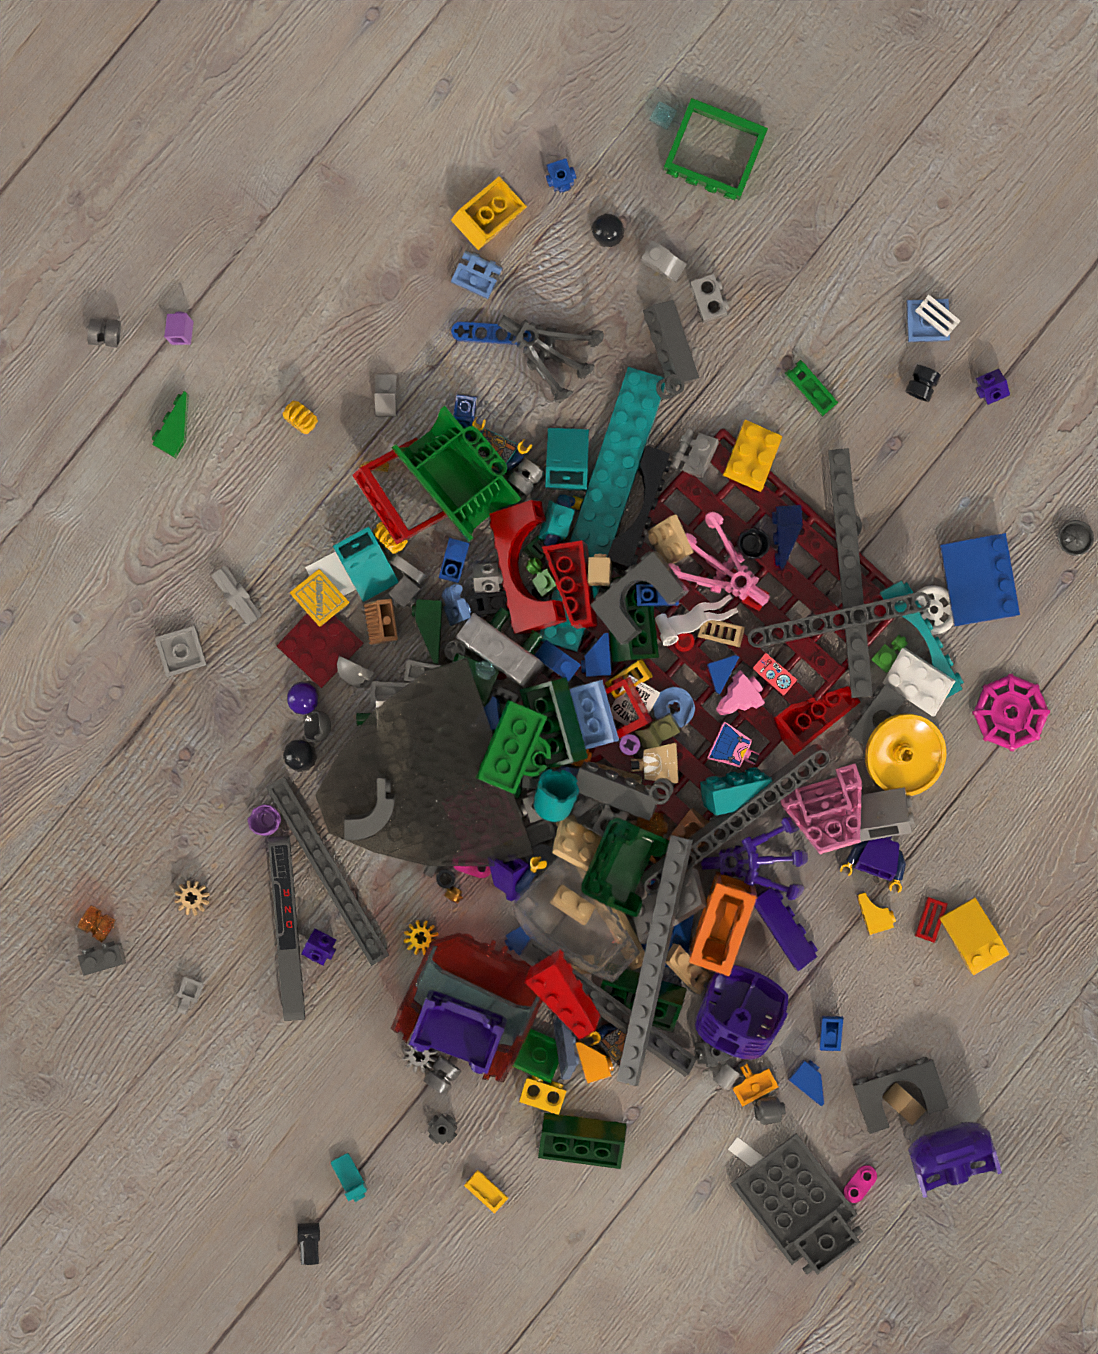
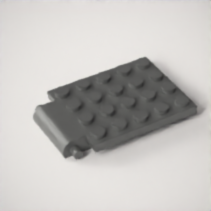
M797 1133L730 1183L790 1264L793 1265L802 1257L806 1259L808 1264L802 1268L806 1275L813 1270L817 1275L860 1243L857 1237L863 1233L862 1229L857 1226L851 1230L847 1225L849 1221L858 1215Z

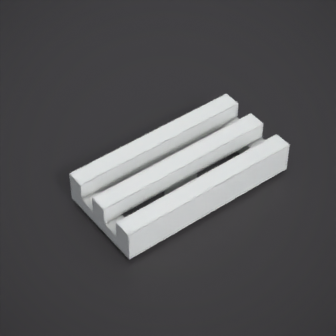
M930 295L915 310L917 314L945 337H948L960 322L956 316ZM927 302H930L934 307H936L954 323L951 324L949 321H947L937 311L930 307L927 304ZM923 307L926 310H928L932 315H934L937 319H939L943 324H945L949 329L945 330L941 325H939L924 311H922Z

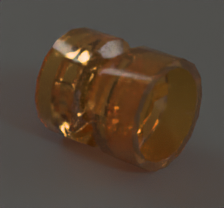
M90 905L77 928L85 933L91 932L92 937L102 943L112 930L116 919L108 914L102 915L100 909Z

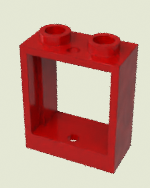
M621 676L611 681L613 685L608 688L604 685L606 695L623 686L639 717L636 721L616 730L618 738L653 721L630 677L624 679Z

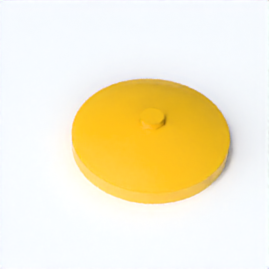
M911 713L897 714L881 722L872 732L865 751L867 771L877 786L884 791L905 787L906 795L911 796L922 793L930 788L941 775L946 761V745L940 730L928 719Z

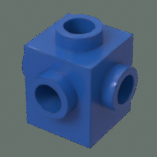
M567 159L547 164L549 175H545L548 186H553L554 192L559 190L560 193L571 190V186H574L573 179H576V174L573 167L569 168Z

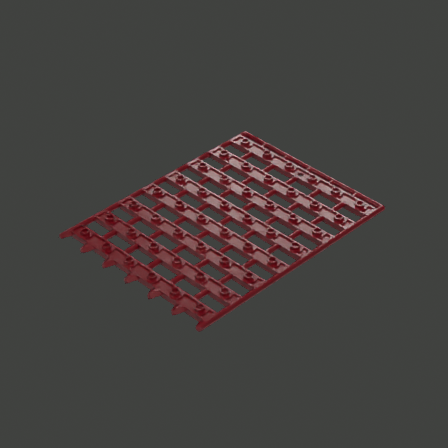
M723 428L713 437L718 439L719 442L724 439L732 447H734L736 438ZM719 443L710 461V464L722 475L731 453ZM682 470L657 497L658 502L655 511L651 509L648 515L652 517L651 521L655 525L675 515L664 502L676 489L701 510L689 525L684 523L679 517L678 519L684 532L696 538L697 543L695 545L709 556L712 555L722 564L724 561L727 562L725 558L728 556V552L725 547L717 553L694 532L710 512H716L723 517L724 520H722L723 523L720 526L731 538L730 541L734 548L737 546L740 533L745 529L753 528L765 514L790 536L777 551L770 545L769 551L762 558L754 559L762 566L754 575L759 578L758 583L769 573L792 594L780 609L768 600L758 612L742 603L739 595L737 597L734 596L721 612L718 609L704 612L722 614L736 608L741 603L765 627L791 621L786 614L798 601L814 615L843 609L842 603L837 607L813 585L826 570L840 582L837 547L834 548L811 525L815 522L836 541L835 529L772 471H769L767 479L778 488L775 492L765 484L762 491L759 492L726 477L729 481L715 495L698 478ZM734 487H737L759 508L747 523L722 501ZM783 495H786L808 516L805 521L780 499ZM797 528H803L804 534L798 535L796 532ZM643 542L642 548L637 547L635 554L638 555L637 564L641 562V557L647 552H655L645 542ZM796 542L820 563L819 567L808 578L804 577L783 557ZM693 550V553L689 556L703 568L698 576L707 578L711 575L716 577L717 570ZM859 552L860 564L869 571L866 576L861 573L864 604L882 601L881 590L872 581L876 578L886 588L894 583ZM734 567L730 570L734 574L738 572ZM612 570V578L620 577L615 570ZM726 575L723 581L731 582V578ZM679 578L689 592L679 600L678 606H669L663 613L667 615V618L671 617L681 605L690 612L700 603H711L696 590L700 586L697 582L692 581L690 584L687 580ZM739 579L737 582V587H744L747 583V579ZM882 605L877 606L874 610L875 615L878 617L884 616L886 608ZM654 607V615L656 617L661 613ZM596 613L597 626L586 628L589 633L582 640L578 653L556 647L581 664V660H585V655L582 652L595 638L599 640L604 633L609 635V649L611 652L609 629ZM838 614L834 617L833 622L835 625L841 626L844 624L843 615ZM728 618L722 620V622L733 624ZM894 618L880 621L867 634L868 647ZM820 619V620H821L823 623H822L821 626L817 629V631L822 630V629L824 628V626H825V623H824V621H823L822 619ZM655 621L657 639L661 641V633ZM708 623L706 635L710 634L712 623ZM796 624L794 625L793 633L801 635L803 631ZM720 625L716 626L714 634L716 637L718 636ZM725 627L722 639H726L728 627ZM776 628L773 631L779 639L784 635L781 628ZM733 629L731 641H734L736 629ZM845 629L834 631L846 643ZM757 633L752 638L753 643L759 644L763 640V635ZM743 634L740 647L725 644L739 657L732 672L742 661L752 669L765 654L761 648L753 647L748 641V636ZM823 634L784 642L795 652L783 666L785 670L790 672L802 659L825 682L811 695L796 681L783 696L764 680L767 684L759 693L764 700L774 689L790 705L813 697L815 701L819 700L848 670V659L846 658L839 665L816 644ZM697 637L692 649L686 652L679 651L674 644L666 646L678 657L666 672H663L650 659H643V662L653 676L644 683L658 692L672 687L681 688L671 677L684 663L709 685L696 700L693 699L695 712L689 724L711 745L697 759L673 736L662 741L660 746L676 743L677 768L683 776L678 780V783L674 784L673 793L668 801L664 804H657L650 820H656L666 814L676 825H679L690 808L676 796L677 793L689 780L701 790L700 782L706 781L708 777L715 776L704 764L709 760L707 756L722 725L702 707L715 692L707 668V664L714 661L699 648L706 641L704 638ZM639 660L618 662L611 669V676L586 677V673H582L581 666L574 675L584 684L603 680V684L608 688L605 682L619 674L625 666L629 667ZM635 668L640 677L643 678V675L641 674L639 669ZM499 670L497 679H505L507 676ZM553 671L549 677H546L541 672L532 686L550 682L560 675ZM730 676L719 695L722 698L727 695V687L733 682ZM609 693L607 698L611 708L615 698L612 693ZM678 703L669 704L675 711H680V708L677 707ZM762 705L758 708L750 707L745 711L737 709L736 711L739 715L730 723V726L737 729L746 719L770 741L759 753L755 765L743 760L741 766L737 767L741 772H745L747 768H758L782 742L775 717ZM619 722L615 727L618 730L626 725ZM617 741L589 749V752H592L590 762L596 763L605 758L616 769L641 776L642 785L653 786L655 781L645 780L644 771L631 772V759L636 758L632 755L624 754L620 750ZM659 787L656 788L658 793L662 795L666 794L664 789ZM707 810L702 816L709 821L714 814Z

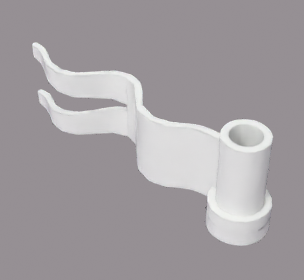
M728 595L716 603H700L684 615L667 618L666 614L656 616L655 621L661 633L660 638L663 645L669 646L676 643L679 639L677 635L694 632L707 621H722L737 613V608L722 614L704 612L721 608L732 599V596Z

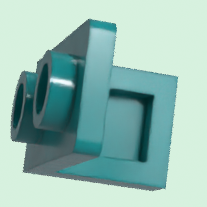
M346 1153L331 1161V1166L345 1190L348 1202L352 1199L354 1202H357L364 1198V1193L367 1192L368 1188L350 1154Z

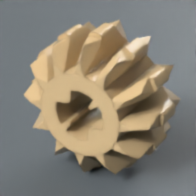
M189 880L186 883L187 888L183 884L179 885L183 892H175V895L181 896V899H176L175 903L182 902V905L178 908L179 911L187 907L186 915L190 914L191 909L194 915H198L197 907L203 912L205 908L201 904L208 905L210 903L208 900H204V897L210 896V893L203 894L202 891L206 889V886L203 885L198 889L199 881H195L192 887V883ZM190 892H192L193 895H197V899L194 900V904H192V901L187 900V896H190Z

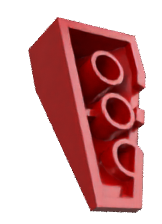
M849 686L826 693L819 700L815 701L813 697L790 705L775 717L782 741L792 754L796 755L861 701L857 697L851 698V690Z

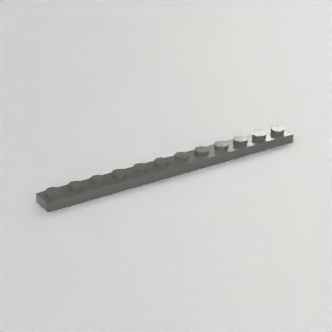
M849 448L828 450L843 609L864 605ZM857 610L854 613V619L856 621H863L865 619V612ZM866 624L845 629L851 698L873 696Z
M671 835L617 1076V1081L633 1086H639L693 841Z

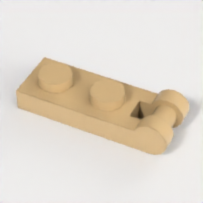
M673 943L667 954L666 964L693 992L701 994L704 990L705 982L710 980L711 975L700 966L689 963V954L679 944Z

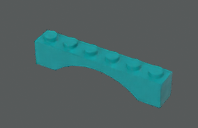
M900 580L882 590L880 595L883 600L912 594L913 591L908 582L903 583ZM916 600V606L922 608L919 601ZM898 601L895 604L897 612H903L907 608V604L904 601ZM920 612L902 616L910 621L924 637L930 650L932 666L955 680L946 698L963 690L961 684L964 681L959 672H953L951 666L954 664L948 654L944 656L941 650L944 646L939 637L934 638L930 630L934 628L929 619L926 618L924 620Z

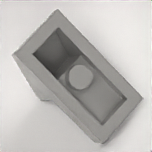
M375 375L376 417H396V375Z

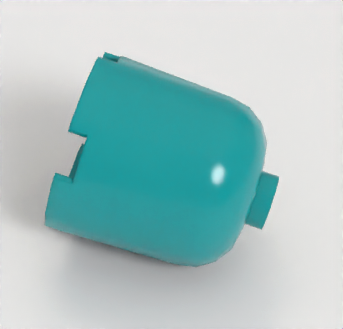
M552 769L543 772L539 778L534 796L533 807L536 813L542 819L550 822H559L566 819L572 811L579 794L578 780L565 770L552 772Z

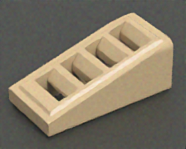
M710 620L699 628L697 637L740 647L745 627ZM708 623H712L710 634L706 635ZM720 625L718 636L714 637L716 626ZM725 627H728L726 639H722ZM733 629H736L734 641H731Z

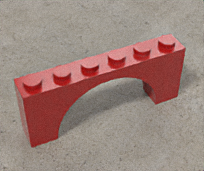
M529 500L490 513V527L495 538L494 546L498 553V565L502 572V585L506 591V604L510 611L511 627L514 630V634L525 635L531 633L532 630L538 631L567 622L563 602L556 600L541 601L535 598L525 588L519 573V553L525 538L536 526L546 522L542 502Z

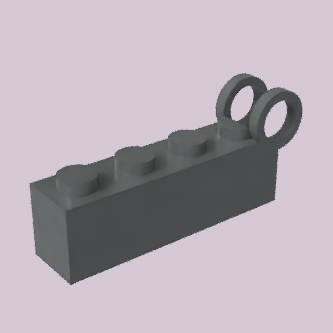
M673 300L654 304L643 310L644 318L651 334V340L655 345L657 357L661 363L665 378L657 383L656 391L665 400L682 393L685 384L699 378ZM662 383H665V388L670 395H665L661 391Z
M584 762L579 768L576 777L579 793L648 821L652 818L657 804L666 803L674 789L672 782L666 778L657 779L653 786H645L633 778L622 777L613 770L602 769L593 762ZM659 787L664 789L666 794L662 795L658 793L656 788Z

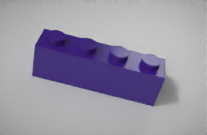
M769 887L757 895L754 907L794 969L800 971L817 958L815 952L818 950L812 941L808 942L804 937L806 931L800 923L796 925L793 920L795 914L789 905L785 907L781 902L784 898L780 891Z

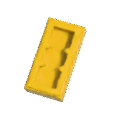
M479 1170L464 1184L494 1214L509 1198Z

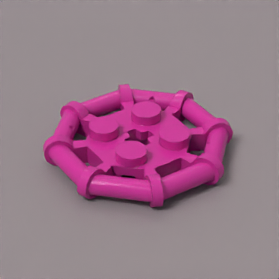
M1008 673V676L987 685L984 684L975 710L972 711V715L975 716L984 737L983 740L1007 748L1009 751H1014L1035 740L1039 741L1048 714H1050V710H1048L1039 689L1040 686L1037 683L1034 684L1013 676V673ZM1008 685V691L997 695L994 691ZM1014 685L1028 690L1027 693L1023 695L1014 691ZM1032 695L1039 709L1033 710L1029 700ZM988 697L994 698L990 710H983ZM1014 707L1017 715L1009 718L1006 710ZM985 715H990L991 721L994 724L991 730H989L986 723ZM1033 715H1039L1034 729L1031 728L1029 725ZM1024 729L1029 733L1015 740V733ZM998 730L1009 734V740L994 734Z

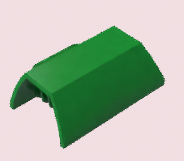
M446 406L440 409L437 420L429 432L409 447H398L396 444L392 447L393 451L468 542L473 539L474 529L487 519L490 513L505 506L518 503L521 500L519 495L503 477L507 470L505 461L476 427L468 426L464 429ZM465 434H470L473 441H468L465 438ZM478 450H483L486 453V458L481 457ZM496 466L499 469V474L494 473L491 467Z

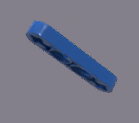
M457 322L451 329L453 338L460 342L517 345V342L511 343V333L507 332L508 335L504 340L496 337L497 330L503 329L498 324ZM462 326L463 330L470 331L469 327H473V338H469L468 333L458 337V333H455V330ZM480 327L487 330L486 337L482 339L475 335V331ZM525 331V334H528V337H525L524 340L530 342L532 337L531 333L529 331Z

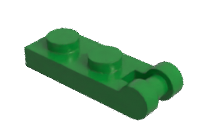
M799 360L792 370L789 369L785 372L786 377L822 417L838 404V401L803 361ZM802 372L805 377L800 381L797 376Z

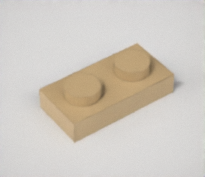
M563 884L559 885L550 901L552 905L582 925L587 924L596 907Z

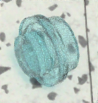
M482 661L475 666L476 675L483 679H491V676L495 675L496 670L489 662Z

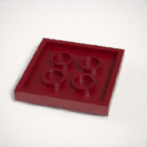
M307 613L280 641L277 647L322 689L338 672L337 662L339 656L349 660L364 643L335 616L319 627Z

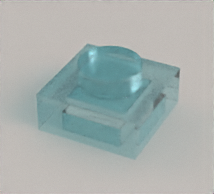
M659 101L649 121L668 130L677 110Z

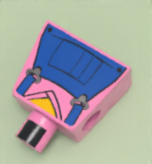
M723 722L707 759L740 767L743 760L755 765L759 753L749 749L752 743L751 739L728 723Z

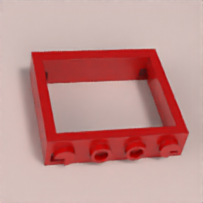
M415 437L399 447H409L418 439ZM392 450L362 466L352 476L398 545L448 516L442 511L408 530L372 474V471L398 457Z

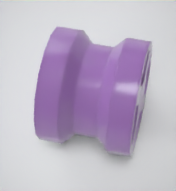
M632 734L623 736L619 743L620 750L626 755L637 753L640 748L639 739Z

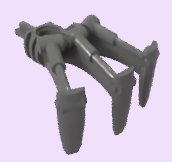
M503 315L498 324L499 327L514 335L511 343L517 342L519 349L524 347L523 353L527 354L531 359L526 362L528 367L532 371L535 369L543 380L545 379L556 392L553 395V399L559 404L570 397L573 391L565 388L562 389L544 366V359L550 357L559 363L563 362L578 370L576 374L580 379H585L591 374L595 365L586 362L585 364H579L553 349L555 340L588 341L590 347H596L604 338V333L600 330H592V332H589V335L556 332V328L546 327V330H543V327L540 325L535 328L533 322L528 324L526 319L520 325ZM524 331L531 333L532 339L530 342L524 340ZM538 337H545V343L539 340ZM533 345H534L535 347H537L538 349H540L538 355H537V353H536V351H535Z

